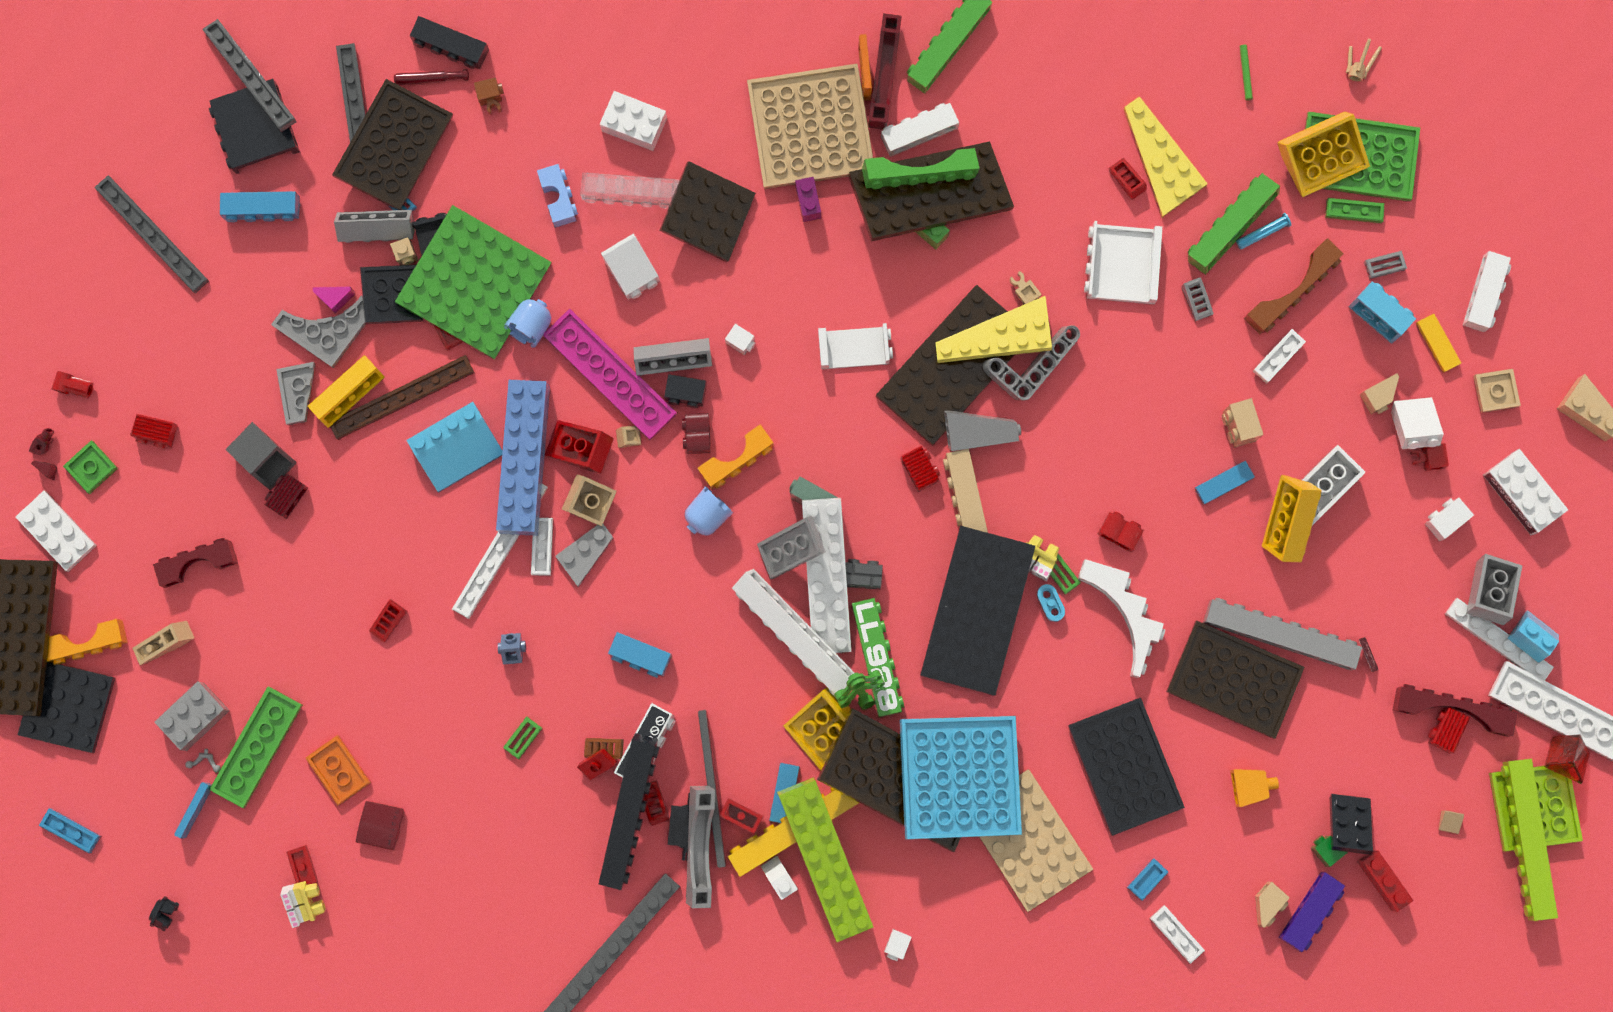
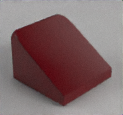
M32 461L31 464L51 480H55L57 470L55 465Z

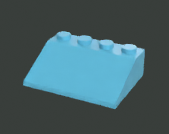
M474 402L406 440L438 493L499 458L503 452Z

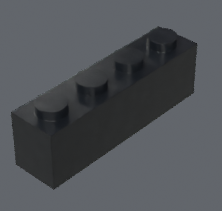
M418 16L409 35L415 46L429 48L432 53L446 55L448 59L454 62L461 61L471 69H474V67L481 69L489 51L487 43Z

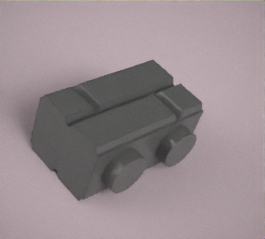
M848 559V562H845L847 587L881 590L883 565H879V561H867V564L859 563L860 560Z

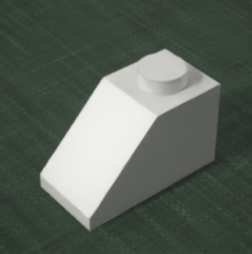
M778 856L761 866L781 900L798 890Z

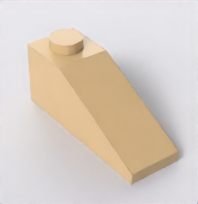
M187 621L172 623L133 647V651L139 665H143L193 640L194 636Z

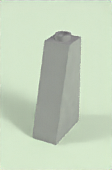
M944 411L948 448L951 451L1019 441L1021 427L1013 419Z

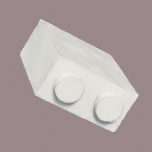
M1432 397L1394 401L1391 415L1402 449L1440 446L1444 433Z

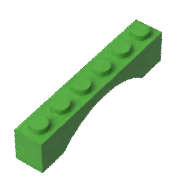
M975 148L956 150L944 161L925 167L903 166L891 162L884 157L865 159L862 166L866 188L873 189L885 186L898 187L904 184L917 185L924 182L931 184L944 180L947 182L956 179L970 180L976 177L979 171Z

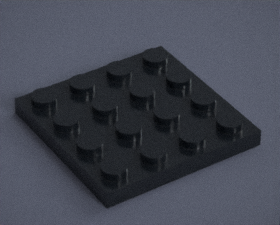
M47 662L41 717L23 716L17 735L95 753L115 678Z

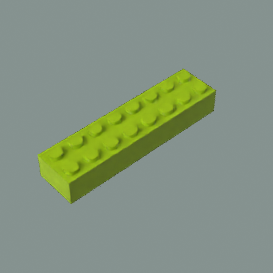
M814 777L777 792L836 942L873 928Z

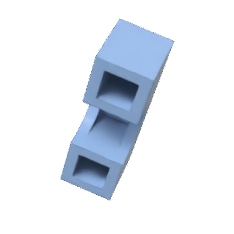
M559 164L537 170L544 193L555 191L560 194L559 199L555 203L547 205L555 228L575 222V215L578 212L575 203L571 204L570 198L573 197L569 186H565L564 180H567L565 170H560Z

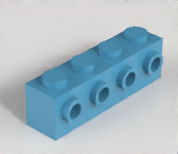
M296 191L220 193V216L227 222H237V220L255 222L256 219L272 222L275 219H282L283 221L299 219L300 196Z

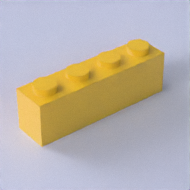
M364 355L321 395L314 399L308 407L329 428L385 376Z

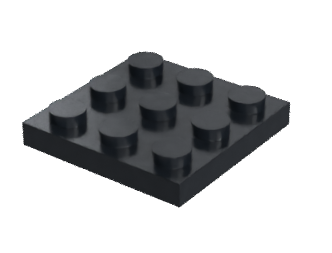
M416 265L360 267L365 324L423 321V318L395 303Z

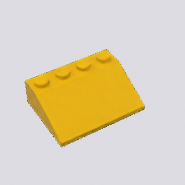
M1342 112L1277 142L1282 159L1301 197L1370 167L1355 116L1348 112Z
M827 687L783 726L816 766L822 770L851 708L849 706L841 708L837 699L830 693Z

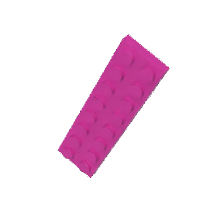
M571 309L567 310L544 333L543 336L649 440L677 415V412L639 375H636V372Z

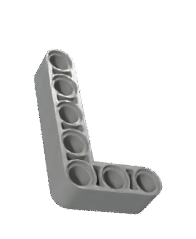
M1073 325L1060 328L1051 339L1052 350L1041 351L1021 377L999 358L987 359L983 364V370L1013 399L1019 401L1028 400L1080 337V330ZM1068 329L1072 333V337L1070 339H1068L1066 336V332ZM1056 344L1060 346L1058 354L1054 350ZM1044 358L1048 360L1046 368L1042 364ZM992 362H995L997 365L995 372L991 370ZM1032 373L1036 374L1035 382L1031 381L1030 376ZM1007 374L1011 378V382L1009 384H1006L1004 380ZM1020 387H1023L1025 391L1022 397L1018 393Z

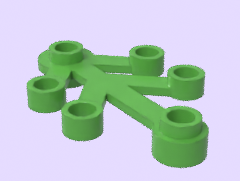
M879 670L871 672L868 676H864L862 673H854L848 677L847 687L838 690L834 696L840 707L845 708L851 704V701L858 694L860 708L867 710L875 704L872 695L866 693L865 690L879 689L885 685V682Z

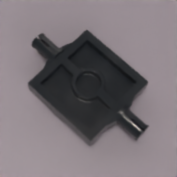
M688 793L687 805H671L667 845L683 848L681 860H685L686 856V861L688 857L690 793Z

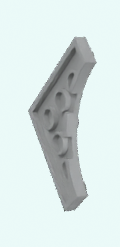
M362 295L344 313L335 317L307 320L281 310L271 325L334 368L366 325Z

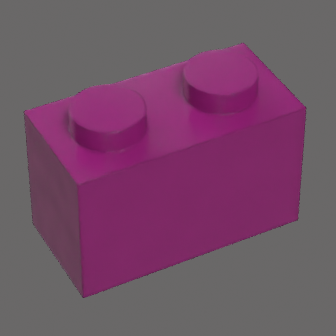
M814 176L795 180L803 222L821 219V209Z

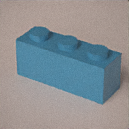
M619 632L616 633L608 652L612 656L611 660L621 664L623 661L630 663L629 667L638 671L641 668L648 670V675L656 678L659 675L664 676L672 657L671 653Z

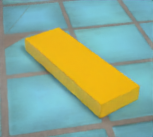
M1435 314L1416 323L1443 373L1461 364Z

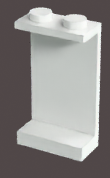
M883 323L882 327L826 331V328H818L821 370L887 365L890 359H893L892 347L888 346V340H891V329H887V323Z

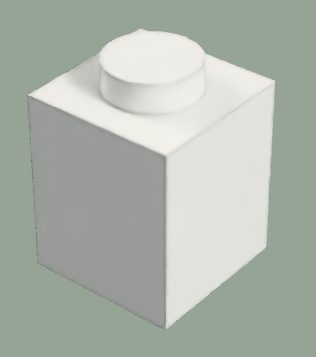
M737 324L733 326L725 338L727 345L743 355L747 351L751 352L756 344L754 342V335Z
M892 929L884 952L888 953L887 957L898 961L899 958L903 959L912 937Z

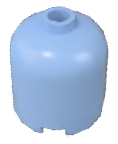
M532 299L522 301L507 320L504 328H509L511 330L510 335L523 344L529 342L531 347H536L551 323V314L546 308L547 304L539 299L537 301Z
M705 486L687 507L684 516L688 522L687 528L692 533L696 534L698 532L701 535L708 536L714 533L734 512L719 497L716 498L712 491Z

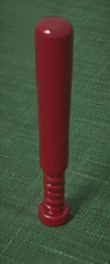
M463 69L462 72L397 73L394 75V83L397 85L446 81L447 79L469 80L468 69Z

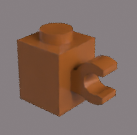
M496 77L475 82L474 86L480 106L487 105V111L490 115L492 114L491 108L494 106L498 108L499 113L502 112L499 103L502 101L501 94H504L502 83H498Z

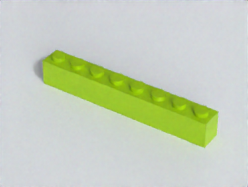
M1532 759L1503 762L1501 773L1506 780L1504 791L1509 799L1508 814L1509 817H1512L1511 833L1515 837L1516 842L1514 852L1519 860L1517 871L1522 879L1520 889L1522 896L1525 897V916L1531 921L1558 918Z

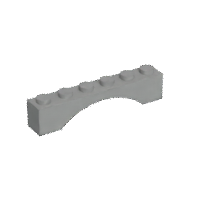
M690 786L686 904L691 908H711L712 887L709 870V838L715 810V789L710 786Z

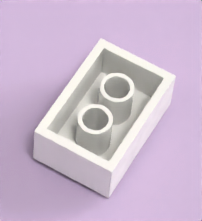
M614 91L600 122L602 132L654 151L666 123L667 114L663 109Z

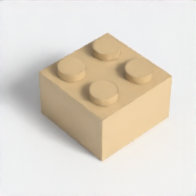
M1252 398L1230 404L1223 411L1222 421L1228 427V439L1231 444L1233 443L1234 448L1256 442L1264 435Z

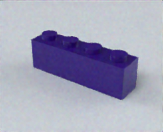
M1320 872L1278 938L1299 952L1308 950L1312 944L1311 938L1314 933H1319L1323 927L1322 921L1333 912V904L1336 900L1339 901L1342 898L1345 885L1326 872Z

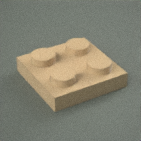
M1513 369L1473 376L1481 413L1521 406Z

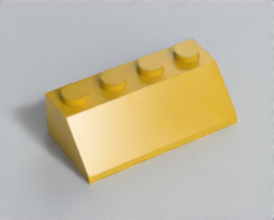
M1281 475L1262 547L1282 562H1302L1322 490L1312 483Z

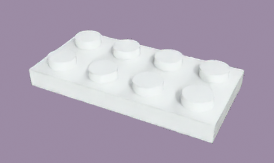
M46 491L40 493L16 516L19 522L67 572L97 546Z

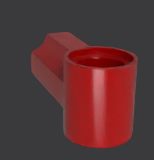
M57 371L51 389L63 394L71 393L89 398L94 388L93 382Z

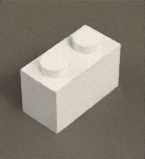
M1450 498L1442 505L1444 508L1440 512L1435 510L1428 516L1429 521L1425 525L1439 541L1446 539L1474 516L1460 498L1455 500Z

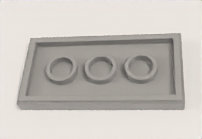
M812 516L800 520L757 544L770 580L825 553Z

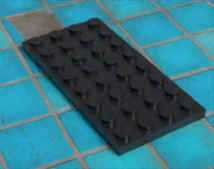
M960 525L923 662L921 676L996 695L1035 545Z

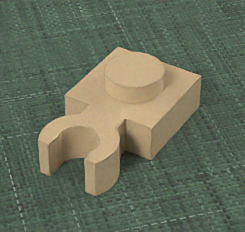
M1019 271L1017 274L1020 277V281H1015L1013 277L1010 278V283L1018 287L1015 290V294L1024 305L1041 297L1042 294L1031 280L1028 282L1024 281V274Z

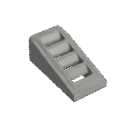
M1201 277L1182 285L1181 288L1195 321L1214 314ZM1197 286L1198 289L1190 291L1189 288ZM1200 293L1201 296L1193 299V295ZM1203 300V304L1195 306L1196 302ZM1204 307H1206L1207 309L1206 311H1203L1201 313L1197 312V310L1202 309Z

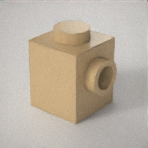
M408 237L390 244L399 265H411L418 260L413 244Z

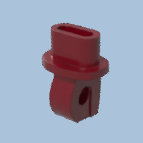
M50 428L44 429L33 440L29 452L36 455L45 454L49 450V444L53 442L52 436L55 431Z

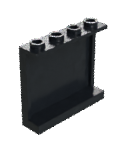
M274 79L267 80L266 82L283 102L277 83ZM247 88L209 100L211 105L209 108L210 115L213 119L215 118L217 123L214 125L218 136L221 135L222 138L220 142L221 148L228 156L225 159L229 169H233L236 174L239 173V168L291 151L293 154L300 152L292 126L281 132Z

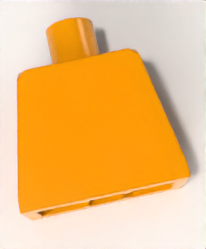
M1230 770L1236 807H1243L1270 798L1269 790L1279 789L1277 777L1267 778L1264 770Z

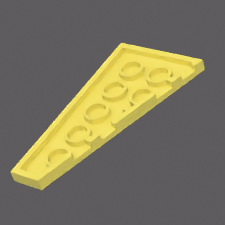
M1046 296L936 342L938 363L1052 350Z

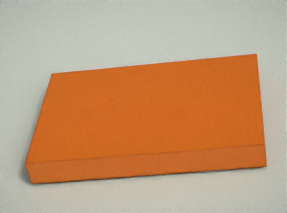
M860 34L858 51L863 100L870 101L872 85L866 34Z
M339 735L306 757V760L338 806L371 783Z

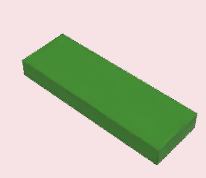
M1328 198L1326 200L1325 218L1373 223L1383 222L1384 203Z

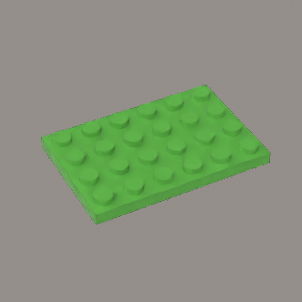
M1308 112L1305 129L1336 115ZM1355 118L1370 167L1322 189L1411 201L1420 127Z

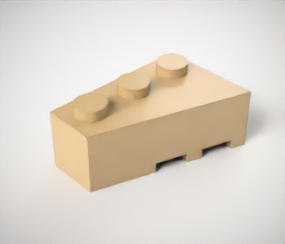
M1586 374L1577 378L1557 409L1602 440L1607 441L1613 438V408Z

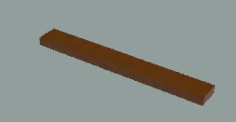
M464 355L342 415L330 427L336 439L339 440L475 372L467 356Z

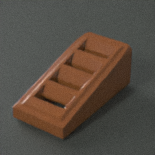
M586 738L584 757L588 758L604 748L614 759H621L623 756L624 739ZM615 743V750L613 755V745Z

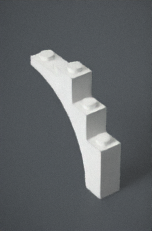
M1085 559L1082 563L1078 580L1093 586L1105 594L1124 617L1133 646V663L1130 676L1139 678L1146 671L1147 664L1144 662L1146 656H1150L1152 650L1150 642L1156 644L1164 637L1165 629H1162L1164 623L1141 617L1142 614H1146L1148 604H1146L1147 598L1125 592V589L1128 590L1131 579L1128 578L1129 572Z

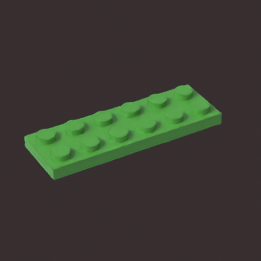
M268 686L209 790L241 808H245L303 704Z

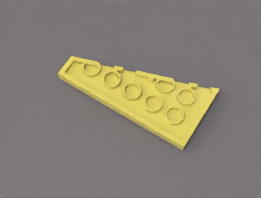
M1139 96L1124 107V112L1130 129L1133 132L1136 146L1139 149L1149 183L1155 194L1154 197L1158 203L1161 217H1164L1206 187L1208 183Z

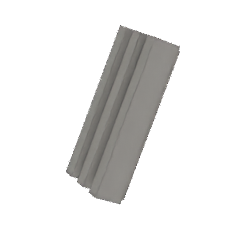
M1402 251L1364 261V264L1367 266L1366 270L1369 273V279L1407 269ZM1399 257V260L1371 266L1372 263ZM1401 264V266L1387 269L1376 273L1373 272L1374 270Z

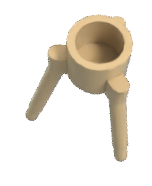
M1368 39L1360 62H1355L1354 65H1352L1353 47L1349 46L1348 67L1346 73L1349 74L1348 78L1354 81L1366 79L1367 73L1382 47H1378L1365 68L1363 63L1371 39Z

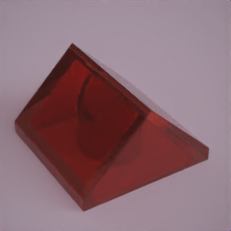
M1581 735L1553 736L1544 767L1580 784L1583 783L1590 755Z

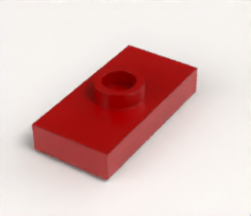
M603 748L580 762L577 768L589 780H592L612 768L617 761Z

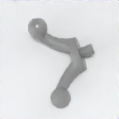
M204 749V753H199L198 758L194 762L187 761L185 764L186 768L189 769L200 763L204 758H207L214 772L217 773L221 770V767L215 764L213 754L208 753V749Z

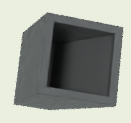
M253 422L225 449L269 490L276 485V481L281 475L284 476L297 463Z

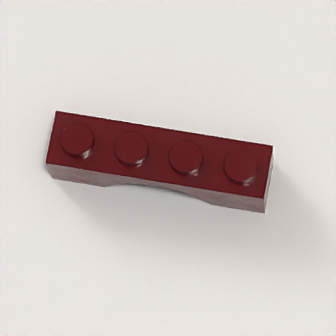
M221 538L213 541L214 544L208 546L206 544L195 547L194 551H182L177 553L176 557L159 559L158 563L153 564L159 586L167 588L184 582L186 570L197 561H209L218 569L238 564L232 542Z

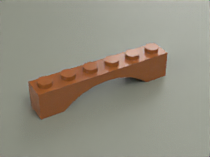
M1327 238L1310 255L1306 276L1299 287L1282 298L1260 302L1244 319L1259 334L1263 331L1268 333L1275 326L1273 322L1277 318L1281 320L1287 315V308L1291 305L1295 307L1302 300L1300 296L1304 292L1306 294L1310 293L1315 288L1313 284L1317 280L1321 282L1328 275L1326 271L1330 267L1335 269L1342 262L1340 258L1344 253Z

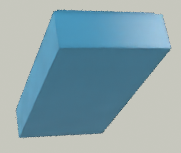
M1153 858L1127 888L1143 901L1165 877L1168 871Z

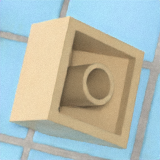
M577 474L562 510L602 526L617 491Z

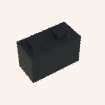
M668 374L664 395L665 400L672 405L685 403L687 407L691 408L703 407L707 383L705 380Z

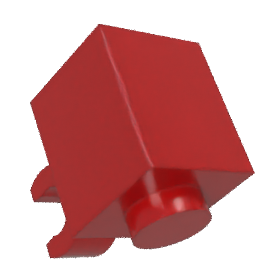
M1446 443L1435 447H1423L1421 450L1415 449L1410 452V455L1416 454L1419 457L1418 460L1412 461V465L1424 463L1425 471L1444 469L1449 466Z

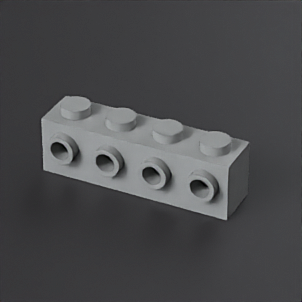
M412 210L337 212L334 220L338 242L402 240L407 237L413 239L415 232L412 224L414 222Z
M709 338L633 347L636 375L712 366Z

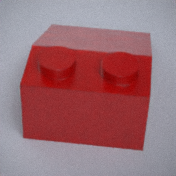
M557 420L545 456L601 474L614 438L596 429Z

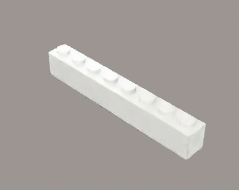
M754 569L745 572L732 587L736 596L747 603L749 609L762 619L765 626L770 627L775 632L776 637L789 647L791 653L797 655L802 660V664L815 674L817 680L829 688L833 696L838 690L845 689L848 677L854 674L851 668Z

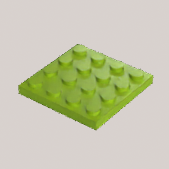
M1569 762L1533 767L1546 846L1583 841ZM1501 771L1489 773L1502 850L1512 851L1516 842L1515 837L1511 833V825L1513 823L1512 817H1509L1508 814L1509 799L1504 791L1506 780L1503 778Z

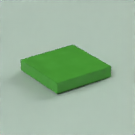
M92 440L63 465L88 494H91L118 469Z

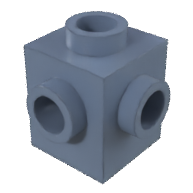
M521 633L501 635V643H498V654H501L503 664L522 663L523 652H526V641H522Z

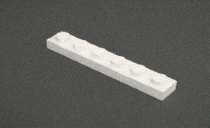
M1455 598L1445 612V615L1517 667L1545 681L1554 668L1545 660L1539 663L1508 639L1509 634L1491 621L1466 614L1468 605L1459 598Z

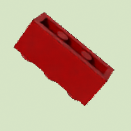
M1373 851L1371 855L1367 854L1357 861L1391 911L1398 912L1414 901L1379 851Z

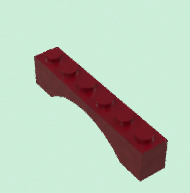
M883 13L868 128L884 129L887 127L901 28V15Z
M1404 684L1403 687L1396 689L1392 711L1413 715L1429 708L1449 707L1470 715L1489 733L1506 737L1514 735L1517 713L1512 712V708L1499 706L1498 709L1492 707V704L1487 702L1476 704L1473 703V699L1461 697V700L1453 698L1454 695L1448 693L1437 695L1434 694V690L1430 689L1419 691L1415 690V686Z

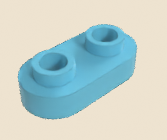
M1042 585L1037 591L1040 605L1048 620L1052 622L1060 621L1065 615V608L1052 585ZM1043 592H1049L1050 597L1045 598L1043 596ZM1056 609L1058 615H1052L1051 610Z

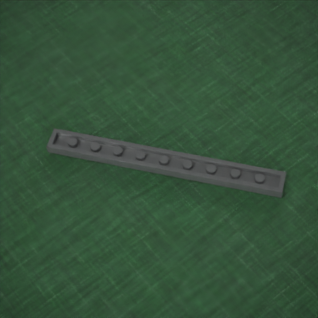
M665 873L544 1012H571L680 886Z

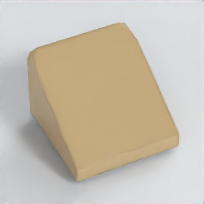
M625 426L616 430L618 448L641 445L640 431L636 426Z
M1445 810L1441 811L1438 830L1459 834L1464 814Z

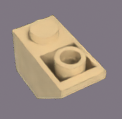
M1268 881L1255 896L1257 924L1263 928L1272 925L1276 919L1274 916L1277 912H1282L1289 904L1287 901L1290 897L1273 882Z

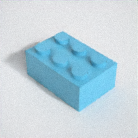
M1373 281L1349 306L1351 310L1391 344L1402 336L1416 320L1411 310L1403 308L1394 296H1389L1380 284Z

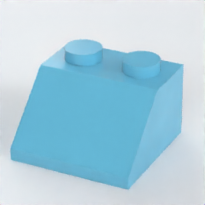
M1527 610L1508 636V639L1539 663L1553 652L1559 643V634Z

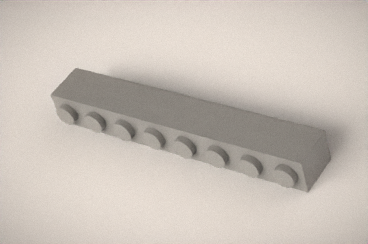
M1221 598L1209 601L1203 621L1204 624L1352 671L1357 668L1362 647L1358 646L1355 641L1348 639L1342 641L1338 639L1339 636L1329 633L1326 636L1320 634V630L1309 627L1307 630L1301 628V624L1296 622L1285 623L1282 622V618L1277 616H1271V618L1263 616L1264 612L1258 610L1251 612L1245 610V606L1240 604L1232 606L1226 604L1227 601Z

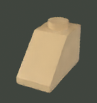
M1398 374L1385 379L1360 394L1370 414L1375 412L1380 414L1389 409L1387 406L1393 401L1399 379Z

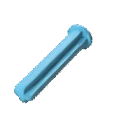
M1283 213L1281 218L1238 239L1236 243L1239 249H1243L1286 226L1291 227V221L1288 215Z

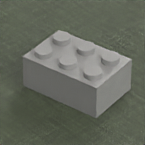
M1484 554L1476 562L1466 614L1501 625H1505L1513 618L1523 565Z
M197 681L155 723L179 750L188 751L230 710L205 683Z

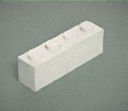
M942 103L937 105L934 110L929 112L927 110L922 111L915 118L911 119L909 117L903 119L898 125L885 127L881 131V138L891 157L958 129L959 121L951 103L946 105Z
M1488 251L1483 256L1463 326L1482 332L1493 327L1496 317L1493 316L1501 303L1499 296L1500 293H1503L1506 286L1504 279L1511 270V264H1509L1510 257Z

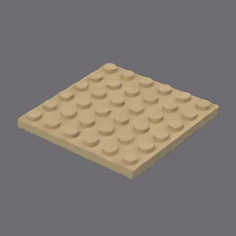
M858 64L747 80L764 189L794 185L795 180L813 176L814 181L848 177L850 171L862 169L865 159L873 158Z

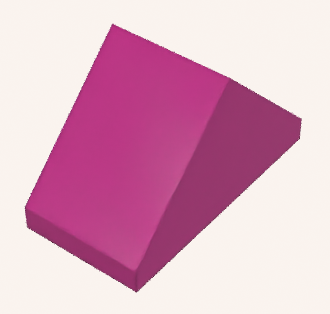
M351 287L313 288V292L335 314L355 293Z

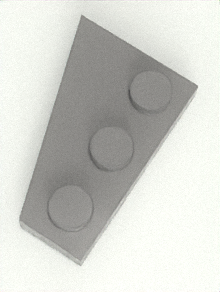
M315 362L276 369L286 425L307 422Z
M604 524L602 526L597 525L556 555L558 561L578 587L611 543L613 536Z

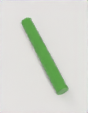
M1241 45L1240 56L1245 100L1249 101L1253 99L1248 50L1247 45Z

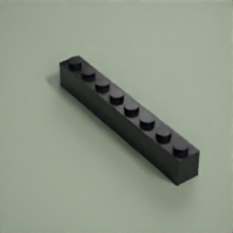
M637 733L632 738L599 885L622 890L623 885L628 884L630 873L627 871L629 866L632 867L635 856L632 855L633 848L636 849L639 837H636V832L641 830L643 823L640 815L641 812H645L647 801L644 798L645 794H649L651 783L648 781L650 776L653 777L656 767L653 764V760L658 757L660 747L657 746L658 739Z

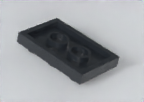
M1331 794V850L1371 855L1373 852L1371 798Z

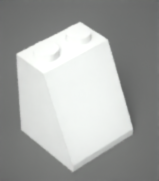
M634 233L601 253L606 266L627 300L630 298L636 299L642 294V291L647 288L650 290L658 285L657 282L660 281L659 276Z

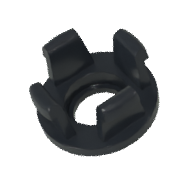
M166 896L162 900L159 899L150 913V926H155L165 931L172 922V919L165 914L172 915L174 911L178 910L179 903L169 900Z

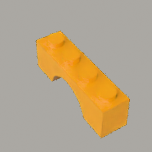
M761 424L745 435L746 447L738 459L723 462L712 457L698 467V471L711 489L722 487L726 483L725 480L730 476L732 478L736 477L742 472L740 469L746 465L747 467L752 466L757 462L756 458L760 455L766 456L773 450L774 443Z
M114 619L99 623L94 636L83 644H74L66 635L62 634L49 637L47 662H51L54 665L63 664L66 659H82L84 654L91 653V655L103 653V649L110 648V650L121 648L122 644L128 643L123 621Z

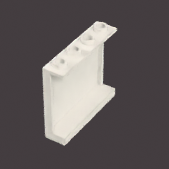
M1094 221L1093 225L1089 226L1088 231L1091 245L1087 247V256H1090V263H1086L1085 274H1089L1088 281H1085L1084 293H1087V299L1155 305L1158 299L1163 226L1147 229L1097 224V221Z

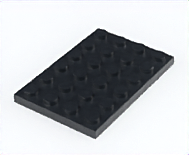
M1141 698L1068 725L1111 836L1185 808Z

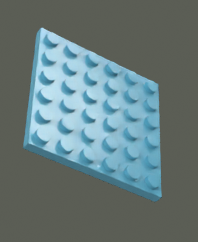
M1016 716L900 720L905 839L1022 835Z

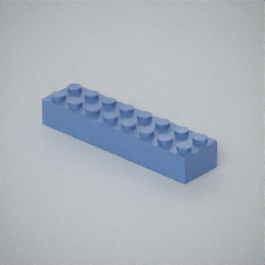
M508 381L496 531L500 534L538 536L550 386L547 381Z

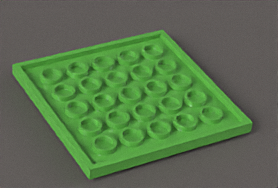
M452 205L395 300V303L495 360L511 332L509 328H504L505 323L522 301L531 299L552 262Z

